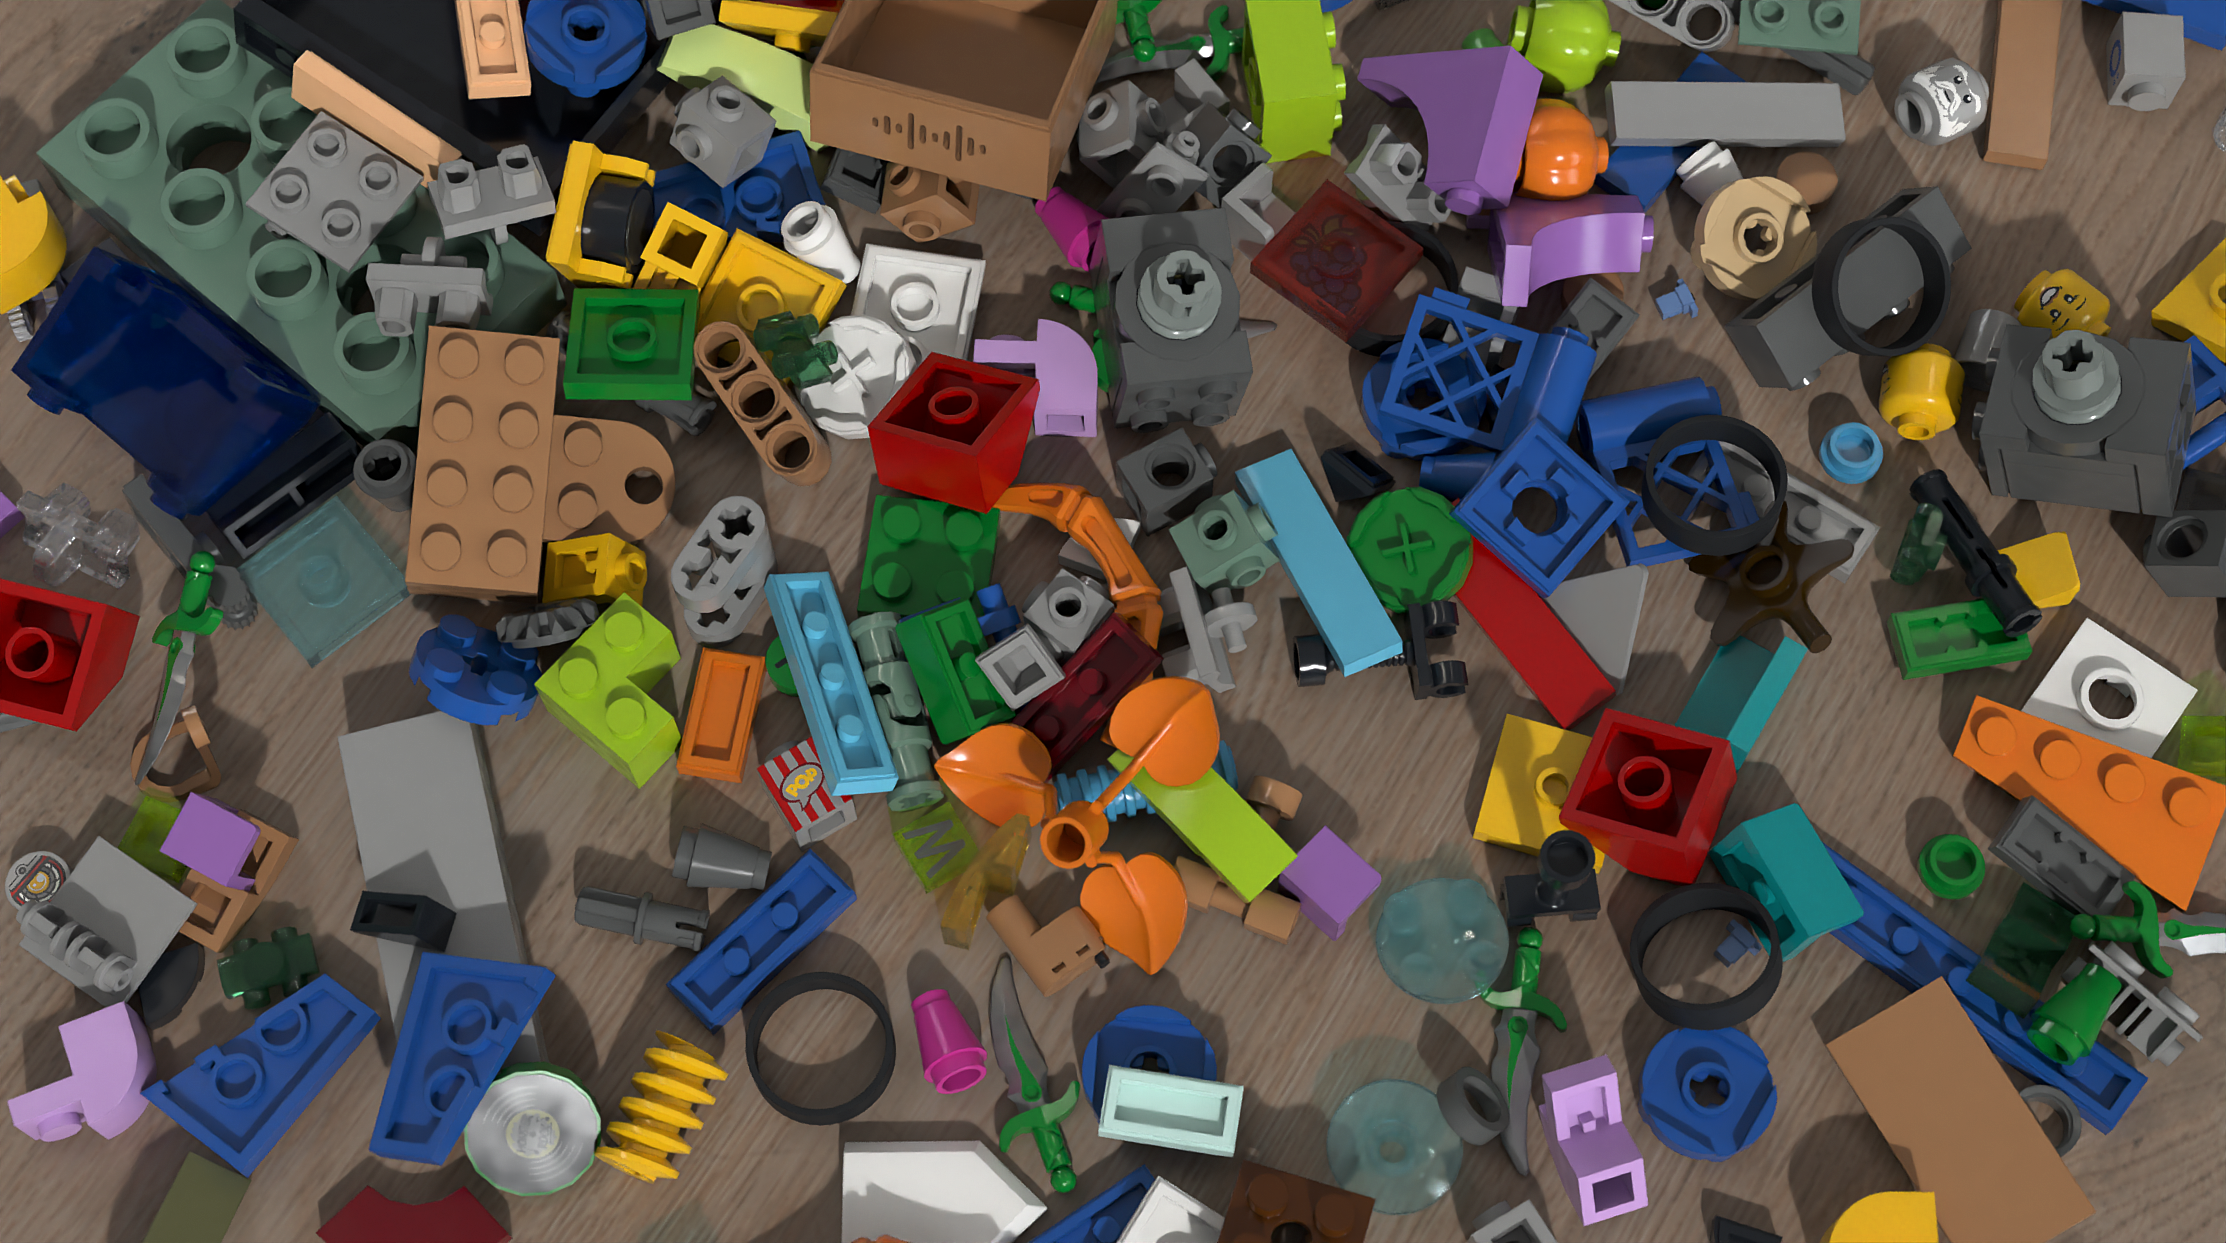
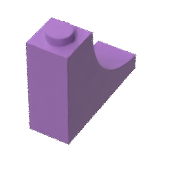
M1511 45L1363 58L1357 79L1390 107L1411 108L1420 112L1428 138V163L1424 184L1445 200L1446 207L1464 215H1477L1481 213L1482 209L1508 208L1543 74Z
M1512 192L1508 208L1490 209L1487 251L1502 306L1527 307L1528 297L1533 291L1545 284L1568 277L1596 273L1640 272L1641 252L1650 253L1652 250L1654 234L1653 216L1645 215L1638 196L1585 194L1571 200L1548 201L1520 197L1515 194L1517 192Z

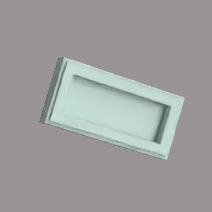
M1109 1065L1098 1136L1233 1158L1244 1086Z

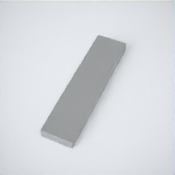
M1611 81L1604 89L1610 146H1705L1715 141L1719 147H1838L1846 140L1839 83Z

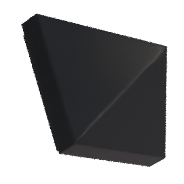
M1353 443L1327 449L1321 456L1335 502L1367 497L1391 489L1396 482L1390 473Z

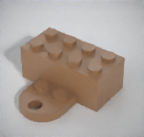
M429 325L405 583L409 594L537 604L543 542L549 543L611 533L633 545L652 535L666 519L675 495V472L667 451L652 434L639 426L622 421L554 415L560 338ZM637 471H648L656 475L662 485V493L659 498L649 504H639L631 500L625 490V482L631 474Z

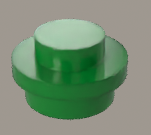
M1943 834L1932 838L1923 847L1918 856L1917 869L1922 883L1933 894L1945 899H1961L1972 894L1983 881L1985 861L1979 848L1968 838L1956 834Z

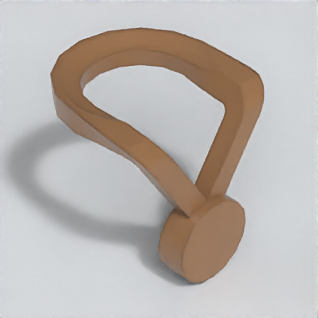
M195 704L181 710L184 720L172 725L166 740L189 732L206 764V769L173 786L157 785L145 775L137 786L143 794L155 801L171 803L184 800L189 797L191 792L201 794L216 788L221 781L220 770L208 744H211L209 734ZM151 732L144 736L133 750L130 766L134 782Z

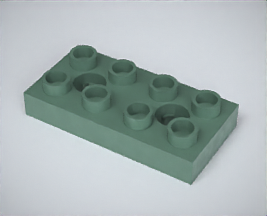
M206 0L37 151L36 154L60 191L324 414L330 412L343 429L363 447L376 440L390 439L405 444L414 454L418 448L429 325L436 326L437 313L417 312L414 333L408 337L385 336L381 334L376 322L375 312H366L354 316L357 302L369 289L366 282L368 263L400 264L403 253L422 254L426 237H442L446 256H466L467 268L484 269L487 292L493 296L491 316L480 315L476 330L535 336L567 305L556 271L510 233H508L509 241L499 245L494 244L489 229L445 240L436 209L429 196V190L421 184L350 273L291 235L287 239L281 240L274 237L265 228L268 220L246 207L245 203L316 118L317 114L291 98L292 78L236 43L233 9L222 0ZM225 141H239L250 144V149L244 160L235 169L224 175L208 168L189 169L196 156L214 144Z

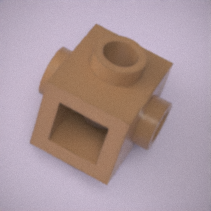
M889 162L886 166L880 215L918 244L931 241L939 236L975 225L980 184Z

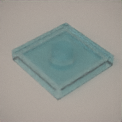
M335 496L237 568L243 580H246L252 596L311 668L411 595L405 583V576L338 496Z

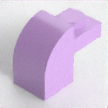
M1038 319L1037 341H1024L1022 338L1014 335H997L990 340L975 339L974 363L1039 379L1040 392L1034 412L1035 435L1097 437V364L1091 348L1078 333L1061 323Z
M124 1001L58 1026L73 1075L8 1100L7 1103L15 1127L34 1140L41 1139L42 1141L50 1142L76 1134L82 1129L81 1123L87 1121L91 1128L109 1140L125 1131L141 1116L150 1101L140 1093L156 1083V1060L143 1017Z
M1607 1055L1543 1074L1542 1081L1546 1104L1539 1105V1112L1544 1134L1562 1185L1582 1224L1587 1226L1648 1206L1643 1157L1622 1122L1617 1072Z

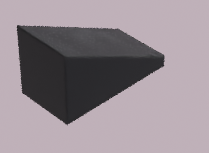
M362 891L350 930L358 934L445 953L457 913L426 895Z

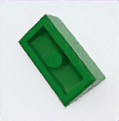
M968 596L919 614L896 625V634L942 744L947 745L977 733L985 727L1017 716L1015 710L1012 712L975 661V658L989 649Z

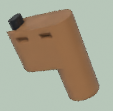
M1013 895L996 905L986 917L987 921L1044 997L1055 994L1094 965L1098 964L1102 969L1110 963V959L1103 951L1106 948L1102 943L1103 937L1079 906L1067 910L1042 928L1017 895Z

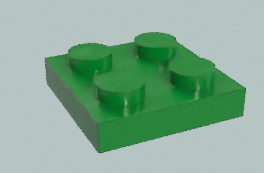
M574 288L563 377L565 399L692 400L695 371L694 343L698 335L700 313L698 290Z
M876 495L857 606L858 618L878 612H896L900 614L901 618L950 600L968 596L976 617L984 616L985 614L977 591L991 586L1001 522L1000 509L991 508L985 514L946 502Z

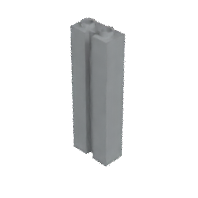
M442 711L337 737L367 891L426 895L457 913L445 953L376 938L397 1043L422 952L529 965L478 725L457 719ZM538 1007L497 1075L501 1074L502 1069L516 1063L542 1061L549 1063Z

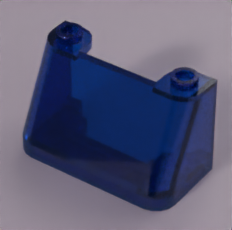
M95 246L11 369L14 374L31 387L27 396L37 405L57 415H60L64 408L84 415L148 469L151 474L147 478L146 483L154 491L150 500L161 510L178 519H183L187 513L201 516L303 428L321 404V400L312 391L183 287L157 271Z

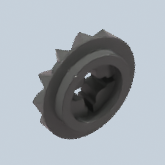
M575 597L560 601L557 599L552 602L537 603L534 606L519 608L515 612L504 614L498 620L495 627L498 641L512 642L513 648H533L580 637L600 616L596 602L586 598L578 599Z

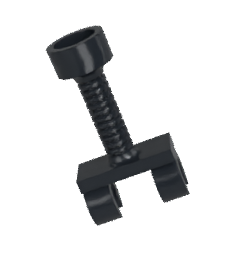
M1435 601L1420 606V603L1408 604L1403 618L1406 640H1403V653L1373 665V667L1378 668V666L1384 667L1385 665L1390 667L1391 664L1393 666H1397V664L1403 666L1404 663L1409 665L1415 700L1427 699L1428 696L1449 698L1466 693L1465 685H1468L1465 662L1448 660L1429 665L1425 638L1439 639L1457 634L1456 626L1460 625L1456 603L1451 601ZM1320 634L1294 636L1293 661L1298 687L1324 685L1327 674L1333 672L1334 668L1336 671H1340Z
M1571 830L1555 832L1544 841L1537 862L1538 874L1504 876V884L1500 886V900H1505L1506 918L1503 921L1505 927L1531 925L1533 917L1568 915L1571 922L1597 919L1601 906L1596 872L1593 869L1595 851L1585 836Z

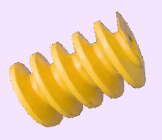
M656 1030L655 1035L668 1049L647 1048L643 1059L655 1073L637 1072L634 1073L631 1084L644 1098L622 1097L618 1107L631 1123L610 1122L606 1130L607 1134L619 1148L602 1146L597 1147L594 1153L596 1157L610 1166L651 1184H654L656 1177L678 1178L680 1172L666 1157L668 1153H690L692 1147L678 1133L681 1128L701 1130L704 1122L691 1110V1106L693 1103L714 1105L716 1098L705 1088L703 1082L705 1079L725 1081L728 1073L715 1061V1058L707 1052L676 1036Z

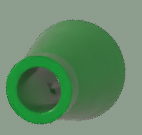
M2087 963L2074 979L2031 1014L2030 1017L2033 1024L2027 1031L2029 1040L2047 1057L2063 1065L2071 1066L2079 1057H2088L2112 1001L2122 988L2120 981L2104 967L2095 963Z

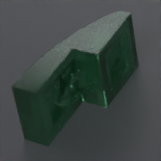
M2023 882L1987 939L1966 981L2024 1019L2038 1002L2053 967L2069 947L2073 938V934L2070 931V922L2075 915Z

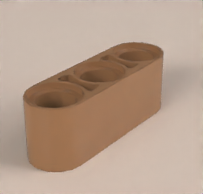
M720 321L705 326L697 335L694 343L696 362L766 465L789 483L797 486H811L821 481L828 473L831 465L830 448L760 345L737 325L730 322ZM731 342H739L740 355L738 360L727 368H719L717 357L720 350ZM764 391H773L775 403L772 410L761 418H753L751 414L753 400ZM808 440L810 452L807 460L798 467L787 468L785 463L787 449L796 441Z

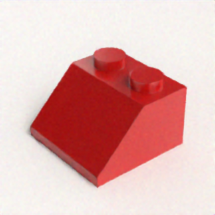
M931 352L867 426L879 484L987 514L1018 476L1040 392L1039 379Z
M0 578V713L77 732L122 679L140 616L108 604Z
M1605 708L1560 812V824L1571 831L1585 836L1592 846L1630 872L1679 886L1695 884L1737 782L1730 740Z

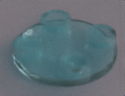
M1426 879L1392 894L1386 900L1376 932L1378 957L1384 971L1392 982L1408 995L1435 1004H1453L1467 1001L1488 989L1500 975L1507 959L1509 947L1507 926L1500 910L1487 896L1485 888L1477 881L1471 879Z

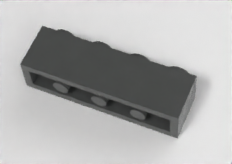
M1938 186L1902 189L1864 218L1899 217L1921 225L1934 236L1942 247L1949 265L1950 274L1955 269L1952 263L1972 249ZM1882 226L1875 227L1864 233L1851 246L1841 266L1838 294L1840 306L1847 323L1862 340L1866 339L1864 332L1875 323L1893 318L1908 308L1911 303L1909 297L1924 287L1923 272L1919 259L1911 245L1901 235ZM1819 254L1724 326L1759 387L1787 388L1789 391L1798 390L1816 380L1821 374L1819 367L1830 358L1849 352L1837 345L1826 334L1814 310L1812 277Z

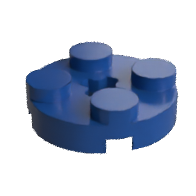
M530 0L524 26L527 55L535 68L549 80L567 87L569 92L575 96L583 98L592 97L598 94L601 89H608L624 82L639 68L645 54L647 42L644 11L637 0ZM578 25L583 30L595 27L598 29L596 40L583 41L575 38L573 27Z
M1421 338L1430 357L1449 347V344L1437 339ZM1403 341L1390 346L1380 355L1379 361L1371 368L1370 372L1368 371L1363 382L1361 395V411L1364 422L1371 435L1379 441L1381 450L1387 456L1395 459L1408 458L1423 461L1424 456L1453 455L1460 449L1467 448L1470 444L1378 414ZM1415 347L1407 368L1421 362ZM1456 355L1435 366L1450 396L1481 382L1467 355L1465 360L1460 355ZM1425 370L1402 381L1395 402L1419 410L1418 407H1413L1408 402L1414 399L1415 389L1425 388L1429 397L1438 396L1440 401L1441 398ZM1486 390L1455 404L1465 426L1478 430L1486 408ZM1446 409L1434 414L1435 416L1452 421Z
M457 614L443 616L438 627L426 631L419 638L409 665V675L414 685H416L418 677H420L423 684L430 689L427 700L432 705L452 717L480 725H498L501 715L517 713L515 721L529 715L539 694L534 683L542 676V673L536 664L539 655L536 647L513 648L512 642L498 641L495 631L476 626L470 619Z
M1136 1006L1115 1015L1113 1021L1105 1024L1100 1032L1097 1031L1084 1053L1082 1082L1085 1098L1092 1108L1098 1123H1100L1109 1065L1141 1069L1144 1064V1058L1157 1059V1067L1160 1071L1169 1072L1171 1075L1216 1082L1217 1065L1214 1051L1208 1040H1205L1201 1032L1191 1025V1021L1178 1011L1163 1006Z
M1733 1027L1718 1030L1684 1028L1679 1031L1677 1029L1659 1040L1642 1066L1638 1081V1111L1642 1120L1650 1126L1653 1134L1671 1150L1692 1159L1723 1162L1730 1159L1733 1155L1748 1149L1766 1130L1776 1109V1084L1773 1087L1772 1075L1767 1068L1769 1062L1763 1050L1743 1032ZM1708 1075L1715 1077L1720 1082L1717 1086V1093L1725 1098L1724 1103L1721 1106L1715 1103H1710L1707 1107L1699 1105L1695 1101L1696 1093L1689 1088L1690 1080L1693 1079L1696 1082L1702 1083Z

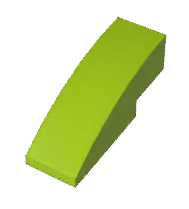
M1118 749L1107 761L1121 773L1134 757ZM1143 766L1138 774L1129 782L1196 855H1200L1244 903L1251 902L1298 857L1283 839L1212 768L1201 779L1192 784L1173 787L1155 781Z

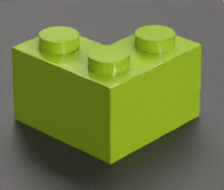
M623 592L534 685L550 714L639 789L681 746L682 737L674 717L647 695L681 659L672 632Z

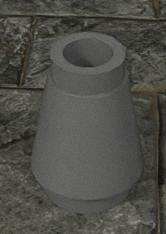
M390 439L376 440L366 445L357 456L354 464L353 473L358 487L391 511L404 512L412 508L416 458L411 449L399 441Z
M701 823L700 829L683 826L672 877L688 880L687 887L755 888L764 890L772 852L762 850L758 846Z

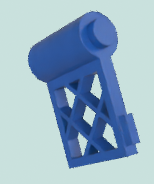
M1437 287L1434 288L1431 297L1419 294L1378 414L1491 452H1498L1499 455L1529 420L1536 417L1567 445L1597 357L1596 351L1587 346L1589 338L1579 331L1560 326L1553 327L1551 334H1539L1467 310L1470 298ZM1425 314L1450 321L1461 343L1430 357L1419 336ZM1465 327L1482 333L1470 338ZM1494 337L1519 344L1520 348L1514 366L1491 377L1475 346ZM1415 347L1421 362L1407 368ZM1466 351L1481 382L1450 396L1435 366ZM1425 370L1441 398V401L1421 411L1395 402L1402 381ZM1509 379L1501 399L1495 385ZM1486 390L1497 411L1491 434L1465 426L1455 404ZM1446 409L1452 421L1435 416L1434 414Z
M1691 377L1581 401L1575 419V427L1582 453L1586 460L1592 463L1593 469L1630 501L1627 507L1633 509L1628 516L1624 508L1612 523L1626 566L1641 563L1647 567L1702 555L1685 550L1668 539L1664 543L1639 548L1632 528L1641 514L1647 516L1643 506L1642 495L1639 496L1617 485L1612 471L1628 466H1635L1645 471L1648 456L1654 443L1668 428L1691 417L1722 415L1721 403L1715 387H1706L1700 377ZM1698 440L1682 444L1661 458L1664 461L1662 463L1658 462L1653 469L1656 490L1661 482L1664 481L1693 496L1682 516L1676 515L1693 526L1701 528L1690 522V519L1702 501L1726 513L1731 528L1720 531L1741 529L1759 520L1750 492H1737L1719 441ZM1704 451L1710 471L1704 481L1700 483L1672 469L1671 466L1680 455ZM1714 481L1718 492L1710 488Z

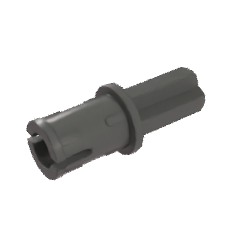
M587 886L583 887L579 893L574 916L575 922L579 925L634 936L633 941L635 944L641 945L644 939L700 952L706 936L703 933L680 929L679 926L684 924L708 929L710 910H698L653 900V893L645 892L642 898Z

